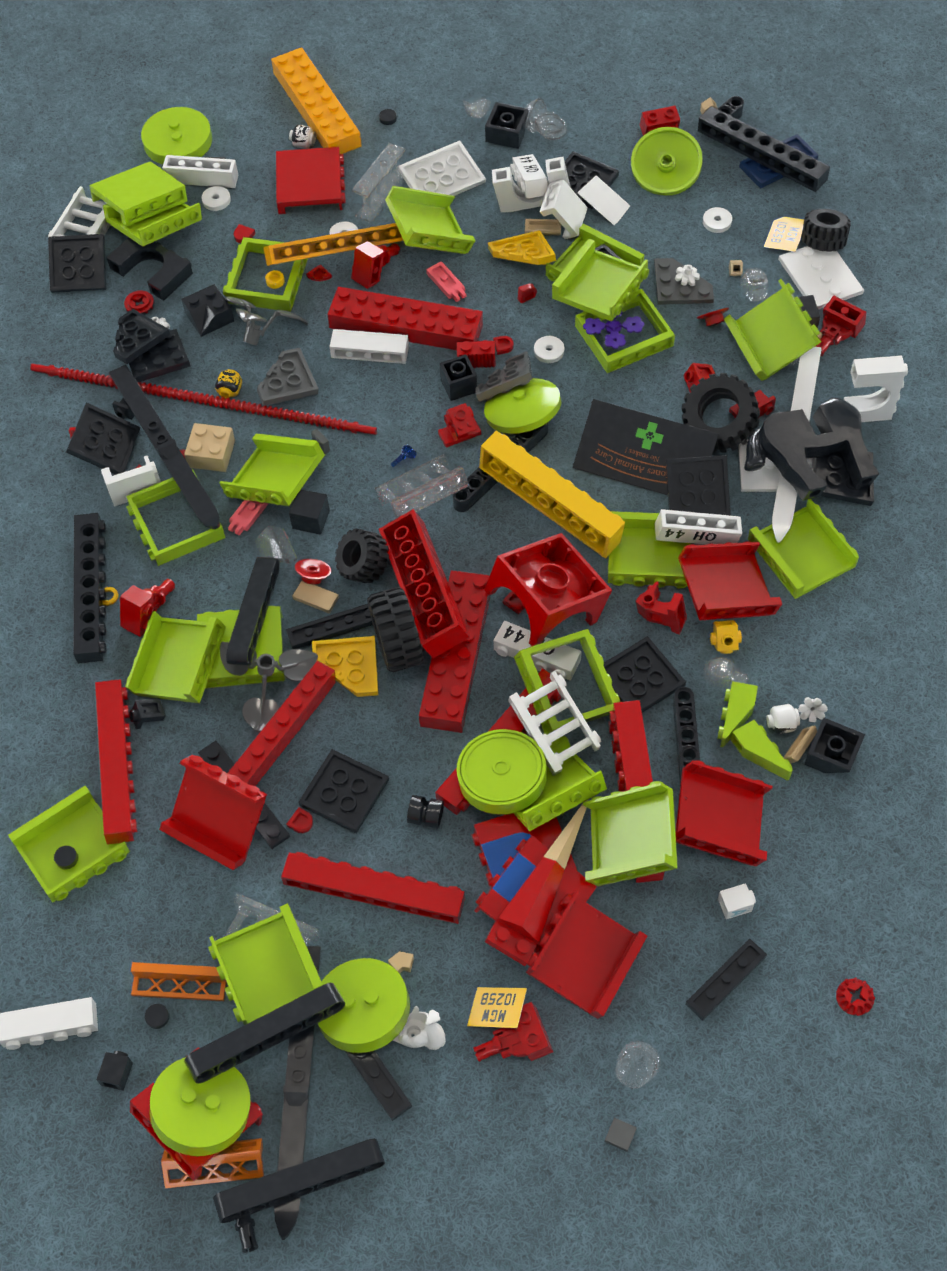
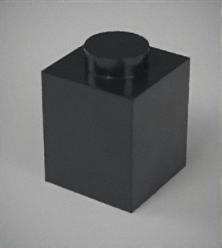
M122 1051L105 1053L96 1079L101 1086L124 1091L133 1065L128 1054Z

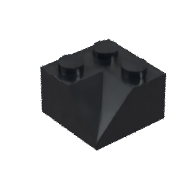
M496 102L485 125V142L519 149L524 138L529 109Z
M215 284L181 299L185 314L201 337L234 322L232 309Z
M823 717L804 765L823 773L850 772L865 734Z

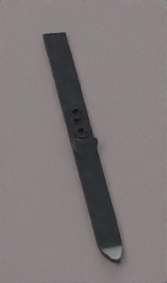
M125 364L110 371V377L199 521L205 527L211 529L219 528L220 517L217 509L127 365Z
M306 946L319 975L321 946ZM315 1025L289 1038L286 1080L283 1087L284 1103L278 1171L304 1162ZM300 1197L274 1206L275 1223L282 1240H285L290 1235L297 1222Z

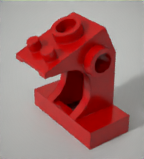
M466 403L448 409L446 415H444L447 427L438 430V434L446 448L481 435V430L474 419L473 411L470 406L467 407Z
M659 582L649 585L648 590L640 594L636 600L638 613L647 621L669 626L672 632L680 635L687 620L683 594L674 593L671 602L658 601L661 595L658 587Z

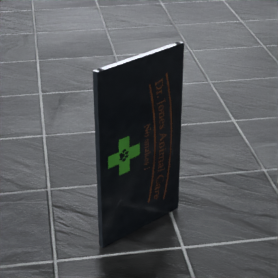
M593 399L572 468L668 495L665 460L712 456L719 434Z

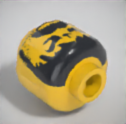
M228 369L222 371L215 383V389L225 399L236 397L242 386V378L235 370Z

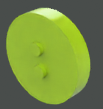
M172 107L157 112L145 122L141 131V139L146 154L153 161L164 164L166 155L202 157L212 144V132L208 119L201 112L187 107Z
M499 729L483 733L471 740L464 747L458 758L457 777L460 790L472 806L486 813L511 814L521 811L534 803L545 788L547 767L544 753L535 740L515 730Z
M371 958L354 959L337 966L321 981L323 985L334 983L346 1003L341 1011L318 1023L323 1036L333 1046L352 1053L370 1052L389 1044L403 1030L410 1013V998L403 978L391 965Z
M185 1058L177 1060L158 1076L152 1088L150 1097V1121L152 1127L165 1145L179 1153L190 1156H206L218 1153L233 1144L246 1126L250 1110V1091L247 1082L242 1074L233 1067L206 1082L198 1084L195 1083L184 1062Z

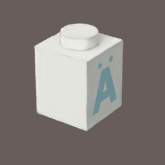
M746 883L722 890L718 896V901L726 919L752 912L754 903H756L752 890H748Z

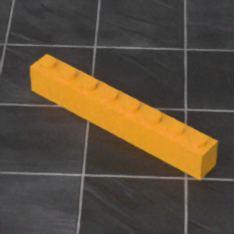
M396 223L269 245L263 247L267 266L352 251L367 241L379 246L404 240Z

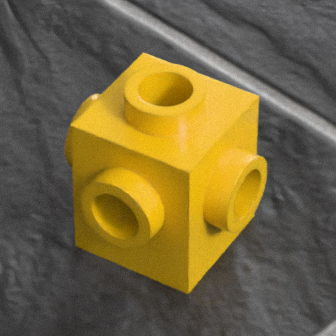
M734 620L713 622L710 642L718 652L729 654L733 650H739V643H742V634Z

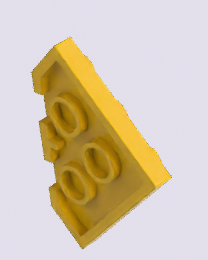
M540 230L488 242V249L495 258L535 265H546V263L556 261V254Z
M375 636L312 641V652L318 654L317 661L335 670V678L338 683L357 697L379 695Z

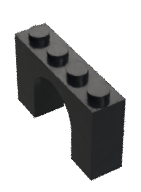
M128 237L106 257L110 269L123 277L142 261L157 260L162 262V268L147 283L150 293L163 301L193 274L192 265L188 259L180 257L173 250H168L155 241L141 246Z

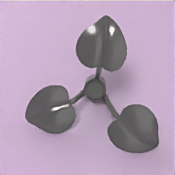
M235 297L224 298L226 301L246 308V310L236 309V312L244 322H247L243 341L249 344L258 345L260 335L264 336L265 331L277 316L299 319L308 326V322L305 319L285 310H277L267 322L265 318L251 313V308L255 309L256 307L252 303ZM255 321L267 322V324L260 330L261 326L256 325Z
M221 642V661L229 673L241 676L247 672L248 668L253 669L257 666L258 673L263 676L261 699H249L245 702L242 709L243 718L254 731L261 732L279 709L276 701L271 699L265 700L267 677L274 673L276 667L279 671H284L287 679L299 682L316 663L318 654L301 649L288 650L279 656L280 665H278V662L270 654H262L257 659L255 650L250 666L227 664L226 660L229 642Z

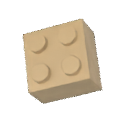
M194 423L184 454L190 468L226 472L235 443L232 428Z

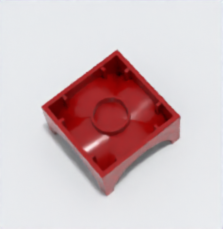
M562 533L498 555L484 589L488 595H492L500 587H506L519 597L530 621L531 633L528 643L531 647L541 644L551 630L574 614L586 612L585 621L590 626L595 624L612 592V589Z

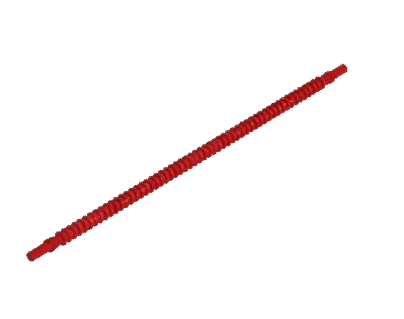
M32 363L30 367L31 371L46 373L51 377L59 376V378L64 377V379L69 377V380L74 378L75 381L79 379L80 382L84 380L85 383L90 382V384L95 383V385L100 383V386L105 384L106 387L110 385L111 388L115 386L118 389L109 375L105 377L104 374L100 376L98 373L95 375L93 372L90 374L88 371L85 373L83 370L81 372L79 370L74 371V369L69 370V368L64 369V367L57 368L54 365L44 366ZM146 382L138 383L142 391L148 395L150 393L153 396L157 394L158 397L162 395L163 398L166 396L169 399L172 397L174 400L178 398L179 401L183 399L184 402L187 400L190 403L193 401L195 404L199 402L200 405L204 403L206 406L209 404L211 407L214 405L216 408L220 406L221 409L225 407V409L230 408L232 411L236 409L237 412L241 410V412L246 411L252 414L257 413V415L262 414V416L267 415L268 417L273 416V418L278 417V419L294 420V422H305V424L310 423V425L332 427V429H342L344 432L349 430L355 434L361 432L376 435L377 427L360 425L356 421L352 423L347 422V420L342 421V419L337 420L336 418L331 419V417L326 418V416L310 415V413L294 412V410L278 409V407L262 406V404L246 403V401L241 403L240 400H237L236 402L235 399L230 400V398L225 400V397H221V399L219 396L215 398L214 395L209 397V394L205 396L203 393L199 395L198 392L194 394L193 391L188 393V390L183 392L182 389L178 391L177 388L173 390L172 387L167 388V386L162 388L161 385L157 387L156 384L152 386L151 383L147 385Z

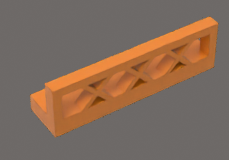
M132 962L131 972L134 976L132 996L224 1001V988H226L227 981L226 979L221 981L216 967ZM140 978L150 979L154 984L146 991L138 990ZM166 980H172L177 986L170 992H163L159 985ZM189 981H195L200 988L193 993H186L182 987ZM212 982L221 983L219 995H210L205 988Z
M262 1138L235 1141L203 1166L209 1172L206 1176H199L195 1181L187 1178L186 1172L164 1150L161 1165L165 1189L263 1177ZM256 1160L258 1170L248 1171L242 1165L245 1161ZM228 1163L234 1169L230 1173L224 1174L217 1168L221 1164ZM179 1169L185 1174L181 1179L170 1180L169 1170Z

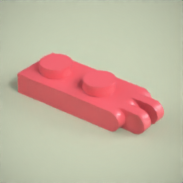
M442 261L426 269L429 278L448 299L453 298L458 302L460 297L462 299L466 297L464 285Z
M244 500L229 520L231 524L228 530L231 532L235 530L237 535H240L244 530L248 531L269 503Z

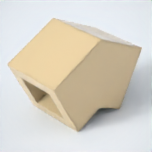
M711 97L701 103L700 111L702 114L711 106L718 109L716 102Z
M730 260V276H741L743 274L742 260Z
M399 951L388 960V963L399 974L402 971L411 972L414 955Z

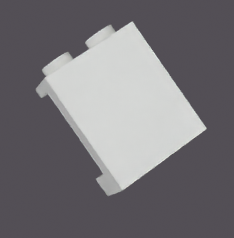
M564 179L549 183L540 213L543 216L550 214L555 216L565 228L563 233L564 239L579 236V228L583 224L587 206Z
M148 455L144 456L145 466L114 476L111 475L109 467L101 469L114 507L127 503L126 496L161 482L154 461H149Z

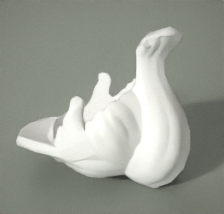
M415 1006L409 1014L403 1030L393 1041L411 1048L425 1046L428 1049L437 1050L443 1047L446 1042L443 1028L436 1023L440 1021L439 1013L434 1010H430L429 1014L420 1012L419 1008Z

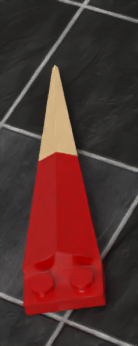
M583 804L494 922L484 941L523 966L529 962L540 941L587 808Z

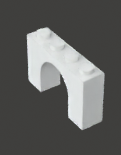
M564 157L546 160L547 188L549 183L562 179L570 186ZM510 167L492 170L493 186L501 212H513L542 206L545 196L526 198L525 194L521 193L520 187L514 183Z
M902 356L854 359L851 368L854 388L883 387L869 395L844 397L843 400L858 409L861 414V422L892 419L893 413L896 412V403L900 400V390L904 387V377L908 374V367L906 363L904 364Z

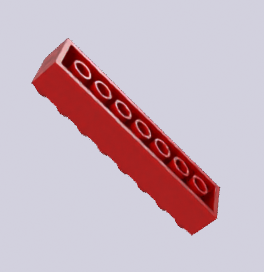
M339 286L327 314L329 328L408 335L409 342L457 350V342L478 341L483 327V311Z
M412 509L379 528L382 539H385L387 542L386 546L389 549L387 553L389 554L399 586L403 588L407 596L423 648L432 658H435L469 639L470 636L425 523L416 511Z
M453 570L450 572L448 584L470 638L437 657L431 658L419 712L420 727L463 732L491 596L484 590L489 575Z
M640 700L613 703V711H609L610 721H608L609 733L612 734L613 741H611L612 753L615 754L616 758L614 760L615 773H618L619 778L617 780L618 791L624 792L630 790L631 787L648 786L653 782ZM664 872L637 877L635 880L636 883L660 881L664 878Z

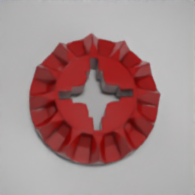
M143 290L130 293L124 301L127 312L134 309L140 313H148L149 309H153L154 304L153 296Z
M857 977L843 981L836 992L838 1005L848 1014L855 1016L863 1015L873 1007L875 1000L873 988H870L866 981L859 980ZM861 989L859 997L862 1000L856 999V1001L850 1003L852 1000V994L850 992L855 993L856 991Z

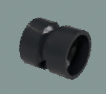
M412 795L408 808L407 823L421 825L423 822L426 827L439 829L444 810V800L431 798L427 801L426 797Z

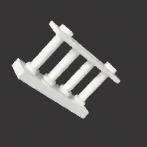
M80 186L77 192L73 194L70 203L52 231L49 232L48 237L64 236L67 229L87 235L103 234L105 236L111 226L106 222L103 205L107 203L99 200L93 202L91 198L86 197L84 188ZM83 204L101 208L102 211L97 215L81 211L80 209ZM75 216L95 221L91 227L72 223Z
M555 671L550 674L552 682L526 697H520L516 692L509 696L508 700L528 735L542 749L546 765L553 776L561 772V765L566 759L590 745L594 751L599 750L601 746L599 744L601 742L599 735L595 730L591 731L566 690L565 686L567 684L561 674L557 675ZM557 689L563 701L537 716H531L527 710L529 705ZM569 708L575 719L548 735H542L538 728L540 723ZM580 727L586 738L558 754L556 752L554 754L550 748L552 742Z

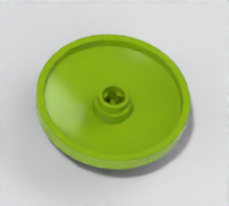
M661 127L648 132L636 143L631 156V169L636 182L646 191L657 195L668 196L684 192L696 182L702 170L703 157L699 143L691 134L675 127Z
M533 378L526 385L515 386L509 392L498 393L492 399L487 400L484 406L485 418L491 428L502 433L528 432L543 426L558 413L561 407V396L558 388L552 382Z

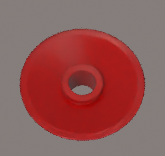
M729 308L712 311L696 318L705 319L707 327L724 322L723 313L728 311Z
M303 559L295 564V570L302 576V580L312 585L321 583L322 579L327 578L332 571L327 563L317 559Z

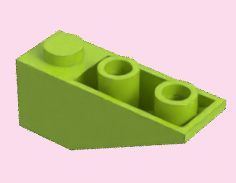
M732 681L731 689L726 688L724 701L728 702L727 708L723 707L721 720H724L725 723L724 727H719L717 739H721L720 747H724L731 739L732 732L742 727L753 714L758 686Z
M752 720L732 732L731 742L742 757L785 780L791 778L792 765L781 756L778 746L769 740L762 725H758L755 720Z

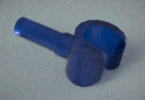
M405 445L402 447V454L390 465L394 467L406 457L413 459L417 452L412 450L411 446Z

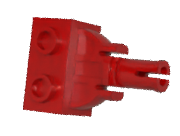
M676 105L642 112L640 120L643 136L661 127L679 128L680 124Z
M367 241L357 246L354 251L351 279L367 289L376 285L380 281L382 267L390 262L391 257L399 254L400 247L398 244L392 243L386 247V245H373Z
M833 295L823 308L822 329L819 331L823 335L820 339L821 343L815 346L821 347L820 356L824 355L830 345H834V343L838 345L840 341L848 339L850 336L856 338L866 324V311Z
M166 579L160 586L153 585L150 589L146 588L144 590L134 585L131 586L120 596V627L141 637L146 631L152 612H156L166 602V596L175 589V583L171 579Z
M532 1002L523 1005L517 1028L497 1029L493 1031V1040L473 1047L479 1062L498 1053L503 1058L511 1055L515 1057L527 1056L531 1061L553 1053L538 1010Z

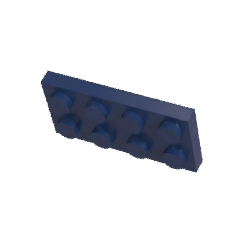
M798 134L782 141L818 160L819 155ZM750 158L741 161L739 165L760 189L785 177Z

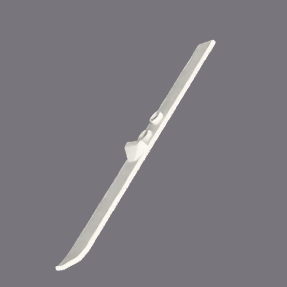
M813 347L800 356L791 411L803 409L808 421L810 420L821 347ZM781 473L779 475L772 516V528L777 543L785 537L791 527L797 498L795 488L782 477Z

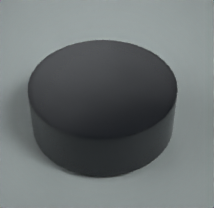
M385 109L379 114L380 122L384 125H392L397 120L396 112L392 109Z
M62 846L56 850L54 861L61 869H70L76 865L78 854L73 847Z
M153 1004L145 1012V1021L151 1028L160 1029L168 1023L169 1012L164 1005Z

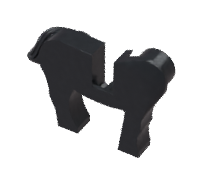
M840 398L829 399L821 404L814 413L813 419L821 433L820 435L815 434L803 409L771 414L767 417L762 427L751 434L747 442L744 469L746 471L761 469L765 465L767 457L778 468L782 477L795 488L802 501L820 497L827 487L825 480L820 478L811 469L806 458L821 457L840 451L854 489L872 485L879 475L877 468L869 459L868 450L863 442L860 412L856 407Z

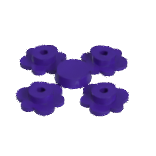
M617 316L613 321H608L606 324L600 322L599 318H587L585 324H583V329L586 330L587 334L593 335L600 334L601 330L605 328L606 332L610 334L605 336V346L618 349L626 344L625 336L619 334L622 327L627 329L629 333H640L645 324L638 316L633 318L627 317L626 321L622 324L615 320Z

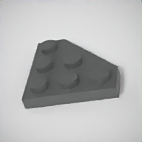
M673 258L654 259L658 305L714 303L712 284L700 277L699 280H695L694 286H690L689 282L684 286L681 284L682 280H675L677 268H683L684 265Z
M300 348L282 351L278 356L277 362L267 372L266 378L257 387V393L263 406L316 395L319 390Z
M526 351L509 358L502 370L496 369L488 376L489 380L486 384L480 383L476 387L478 401L490 400L498 393H507L515 386H523L529 383L533 378L528 352Z

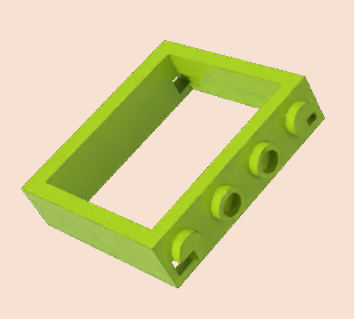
M243 237L241 244L237 248V257L233 259L232 271L228 273L227 285L223 287V295L225 297L246 300L258 308L291 312L308 259L294 261L283 295L238 290L236 286L248 252L265 254L263 247L284 243Z
M643 289L634 291L629 303L623 306L622 312L639 306L659 335L607 356L594 335L587 334L586 330L583 329V324H585L587 318H599L600 321L604 320V318L586 311L575 315V327L606 373L674 346L675 334Z
M173 477L126 496L129 503L126 506L130 516L134 515L133 523L137 531H142L143 534L140 535L144 546H149L150 549L147 550L151 561L156 560L158 566L226 538L220 523V527L217 529H210L158 551L138 508L181 491Z
M589 629L522 649L514 656L526 689L531 694L543 687L531 656L580 641L606 706L583 713L582 716L585 721L590 722L609 715V711H613V703L620 702L619 696L612 687V679L604 668V660L596 649L595 638L590 634ZM547 695L533 702L537 715L552 707ZM554 715L542 722L541 725L544 733L548 735L575 718L571 717L558 722Z

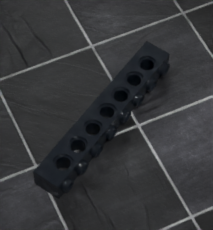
M712 106L699 117L698 132L814 192H817L828 180L830 166Z
M99 513L74 515L73 655L78 664L103 661V654L107 652L106 643L103 641V636L106 635V625L103 623V618H106V608L102 604V600H106V591L103 588V583H106L105 571H102V566H106L105 554H102V549H106L105 538L102 537V532H106L105 521L101 520Z

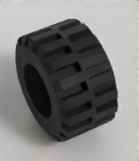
M811 210V212L806 213L801 234L802 242L808 247L819 251L831 252L843 249L847 244L851 220L847 215L836 210Z
M356 528L347 531V535L344 534L342 536V540L339 541L338 549L335 552L336 568L339 570V574L344 576L345 579L362 583L377 581L379 575H383L384 568L388 564L389 554L387 552L389 549L386 546V540L382 539L383 537L377 533Z

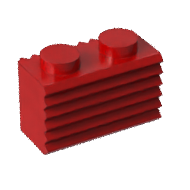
M495 341L457 342V357L467 354L473 368H494L496 366Z

